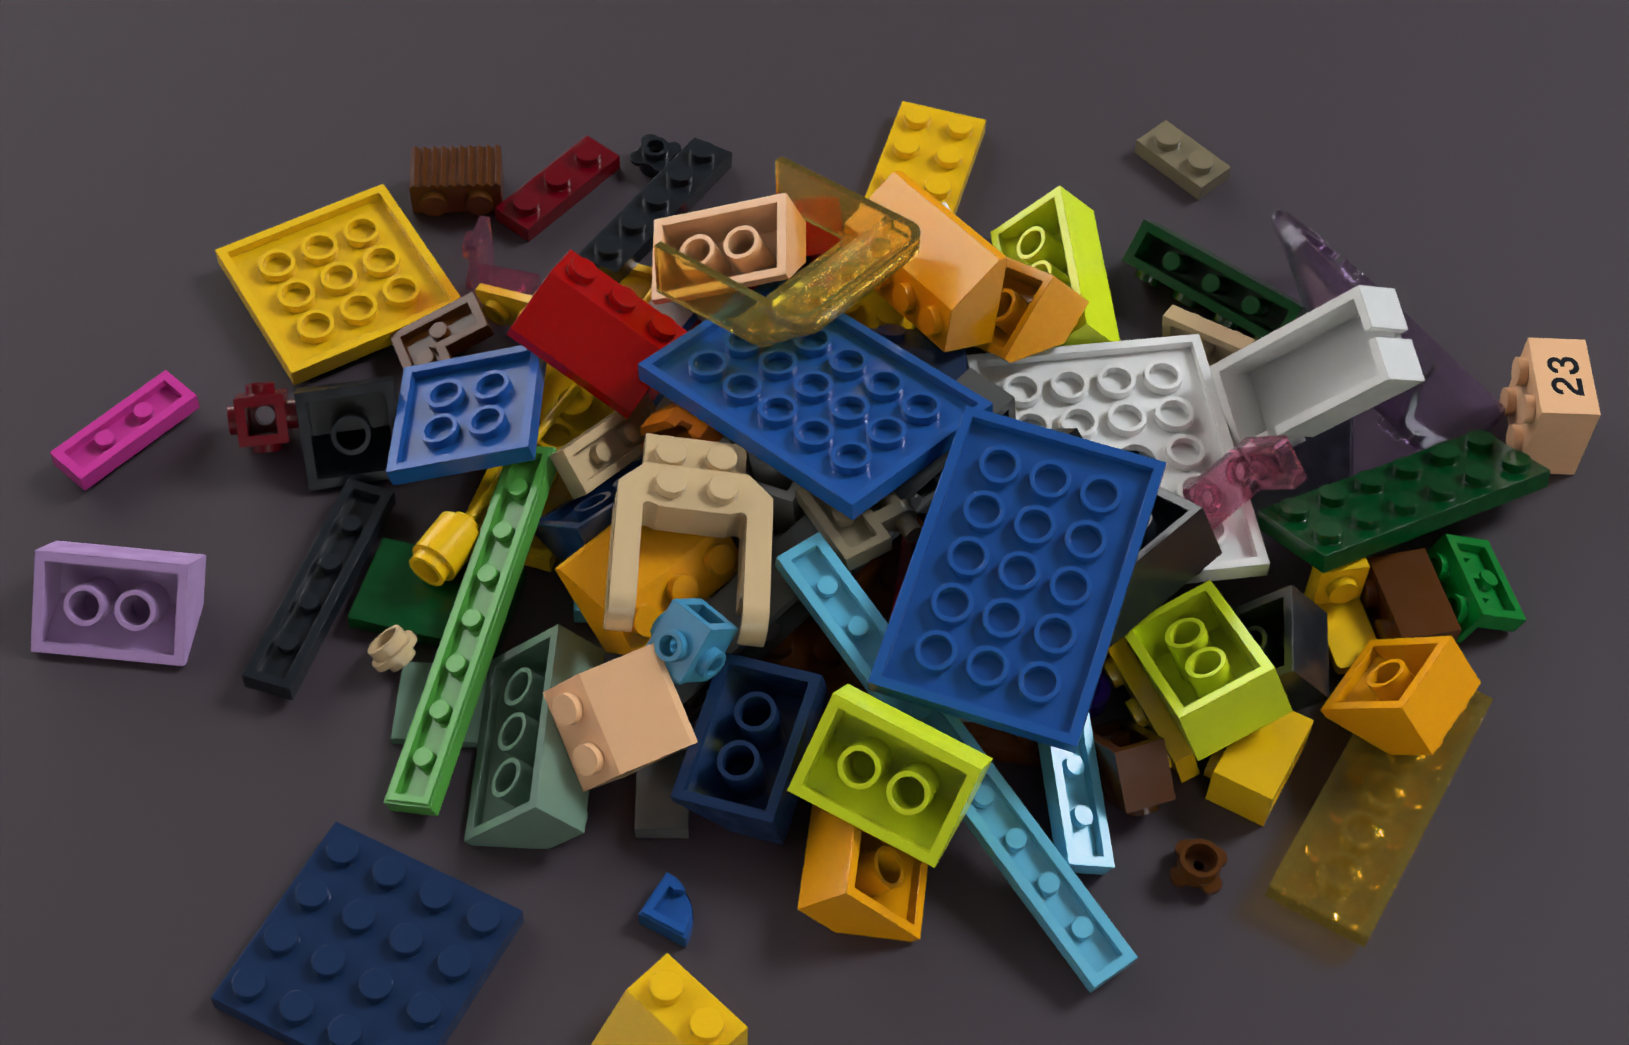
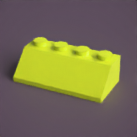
M1059 185L990 232L992 245L1006 257L1054 275L1089 301L1066 342L1055 347L1120 341L1094 210Z

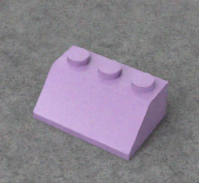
M57 540L36 549L34 556L31 652L175 666L186 665L204 605L206 555Z

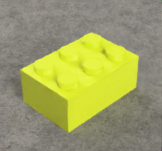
M1211 580L1156 608L1124 636L1198 761L1293 711L1274 665Z

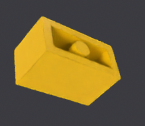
M1292 711L1228 745L1225 750L1221 749L1213 753L1203 774L1211 779L1205 799L1264 826L1304 750L1314 720Z

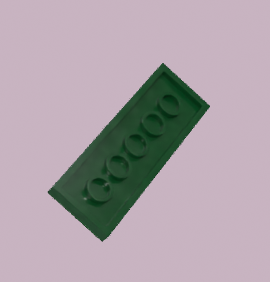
M1479 429L1470 431L1466 435L1447 442L1435 444L1430 448L1406 457H1399L1392 462L1373 469L1361 471L1354 476L1332 484L1322 485L1318 489L1302 495L1284 499L1280 503L1258 510L1257 522L1262 532L1320 572L1325 573L1548 487L1550 469L1532 460L1528 454L1517 451L1498 440L1492 433Z

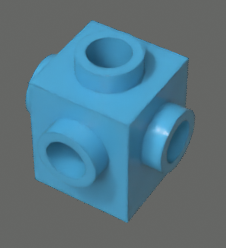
M702 598L673 599L667 610L653 623L650 631L652 636L647 645L655 643V652L665 662L673 683L682 685L689 682L708 681L723 667L726 661L725 652L739 628Z

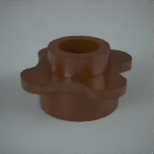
M1183 839L1179 841L1174 849L1178 858L1176 866L1170 870V881L1179 888L1188 885L1200 888L1207 895L1217 894L1223 885L1219 876L1221 868L1228 861L1226 852L1205 839ZM1199 864L1203 866V869L1196 870L1193 865Z

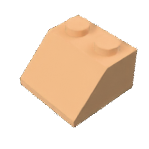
M655 643L579 673L542 692L583 792L624 778L698 743L667 666L655 652Z

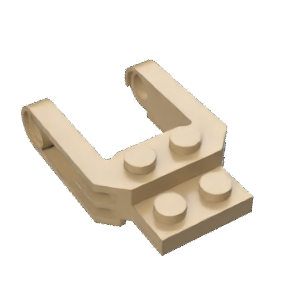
M646 433L642 465L620 478L617 484V492L612 509L603 629L631 632L637 596L641 526L644 525L653 530L718 538L730 536L739 538L736 615H741V627L737 644L764 647L770 615L774 499L750 475L746 474L747 450L737 444Z

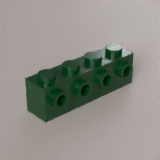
M1143 219L1122 258V261L1136 268L1134 276L1157 288L1160 283L1167 285L1175 290L1172 297L1193 309H1197L1198 305L1201 304L1214 312L1211 317L1212 320L1235 331L1240 326L1252 333V338L1255 341L1314 310L1165 226Z

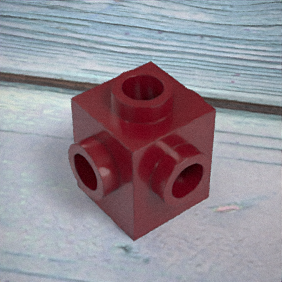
M274 381L245 384V393H238L233 398L234 406H227L230 435H238L239 448L253 446V453L283 450L282 443L290 442L293 437L292 429L299 428L295 399H288L287 388L275 389ZM262 406L270 407L275 413L274 420L270 423L261 422L257 417L258 408Z

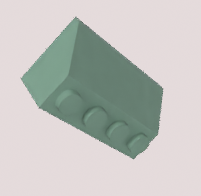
M560 624L491 660L464 842L472 846L549 850L585 833V825L588 819L589 790L585 792L582 790L542 692L579 673L603 664L605 651Z

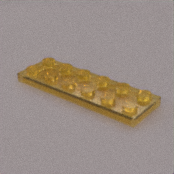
M1475 691L1466 709L1458 716L1444 737L1443 743L1433 755H1390L1353 734L1270 882L1265 896L1365 948L1484 720L1493 698Z

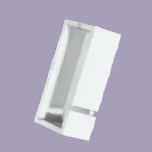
M1358 285L1209 366L1237 456L1274 457L1306 441L1305 437H1314L1425 381L1412 339H1403L1401 337V334L1407 331L1408 327L1394 288Z

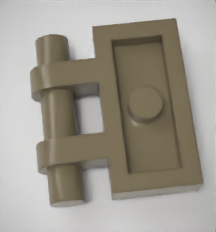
M803 487L795 490L797 503L848 571L893 550L892 537L888 533L890 531L900 532L909 543L919 539L922 527L916 520L918 514L910 502L906 499H900L895 491H892L877 502L881 509L872 512L869 508L857 518L851 520Z

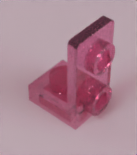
M480 215L474 231H467L463 241L462 256L464 259H468L469 262L466 278L467 290L473 291L478 300L479 298L474 290L480 283L533 296L541 285L540 274L495 266L490 217Z
M1287 435L1246 437L1183 489V496L1185 499L1203 507L1211 528L1214 530L1260 490L1295 489L1307 479V476Z

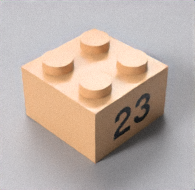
M1527 338L1521 356L1515 357L1513 360L1512 379L1509 387H1504L1500 394V413L1502 416H1507L1509 425L1506 434V444L1517 451L1528 454L1532 460L1550 469V474L1574 475L1601 416L1586 340Z

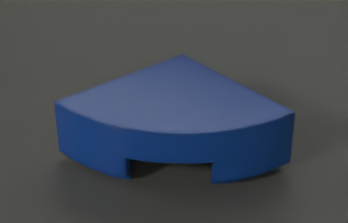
M666 872L639 912L638 920L641 925L686 948L693 932L692 904L683 884L676 877Z

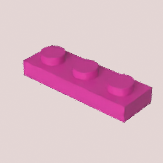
M164 370L52 450L50 455L53 464L86 491L200 408L197 395L167 370Z

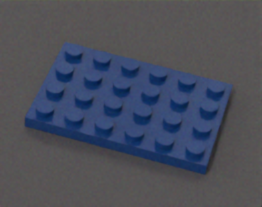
M788 279L761 284L638 364L639 379L851 520L857 518L950 450L966 405L993 413V403Z
M966 405L868 679V690L1076 754L1167 462Z

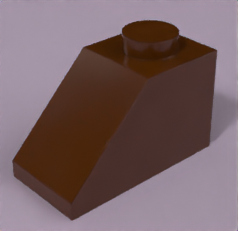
M1125 717L1092 726L1101 786L1107 802L1131 816H1143L1156 812L1159 809V804L1176 799L1163 737Z

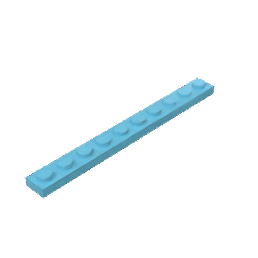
M820 532L776 557L775 567L871 696L985 754L958 717L868 690V679L888 623ZM991 762L962 820L1089 993H1092L1134 964L1138 957Z

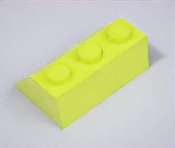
M846 684L832 694L787 791L935 868L968 811L993 758Z

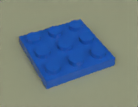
M520 345L404 367L386 473L393 486L535 460L547 363Z

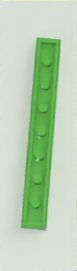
M537 446L535 460L504 465L501 470L383 802L391 811L430 816L439 815L557 471L550 458V455L557 451L555 447Z

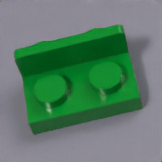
M1444 534L1426 551L1461 628L1456 642L1461 643L1478 627L1514 632L1527 621L1488 540Z

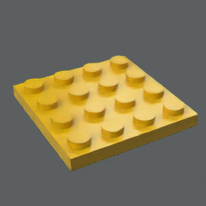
M384 184L215 250L219 265L293 385L393 345L390 339L391 334L461 298Z

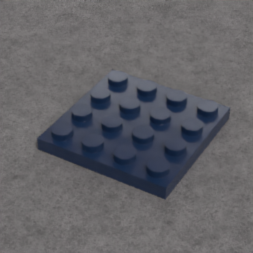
M335 821L212 994L211 1000L215 1008L288 1045H445L524 922L523 911Z

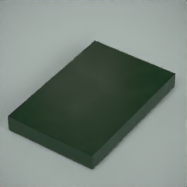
M383 537L347 617L349 627L381 634L389 627L399 625L404 631L411 630L417 636L416 643L438 648L469 560L453 580L445 581L441 586H433L420 579L410 567L409 560L413 556L412 549L415 546L414 544ZM524 569L522 570L492 659L498 655L526 585L527 574Z

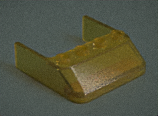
M780 156L776 159V194L787 193L805 221L837 236L841 241L766 297L660 241L654 245L656 290L663 296L747 342L767 347L814 334L823 329L916 257L920 251L921 231L915 222Z

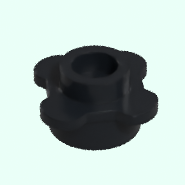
M647 134L641 138V145L638 150L630 153V162L634 166H639L640 171L644 175L654 178L681 151V146L677 142L668 143L665 139L655 134Z

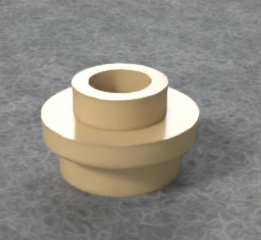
M399 625L389 627L368 648V654L373 658L372 666L378 672H384L388 669L392 672L399 671L415 656L416 651L413 647L417 642V636L411 630L404 631Z

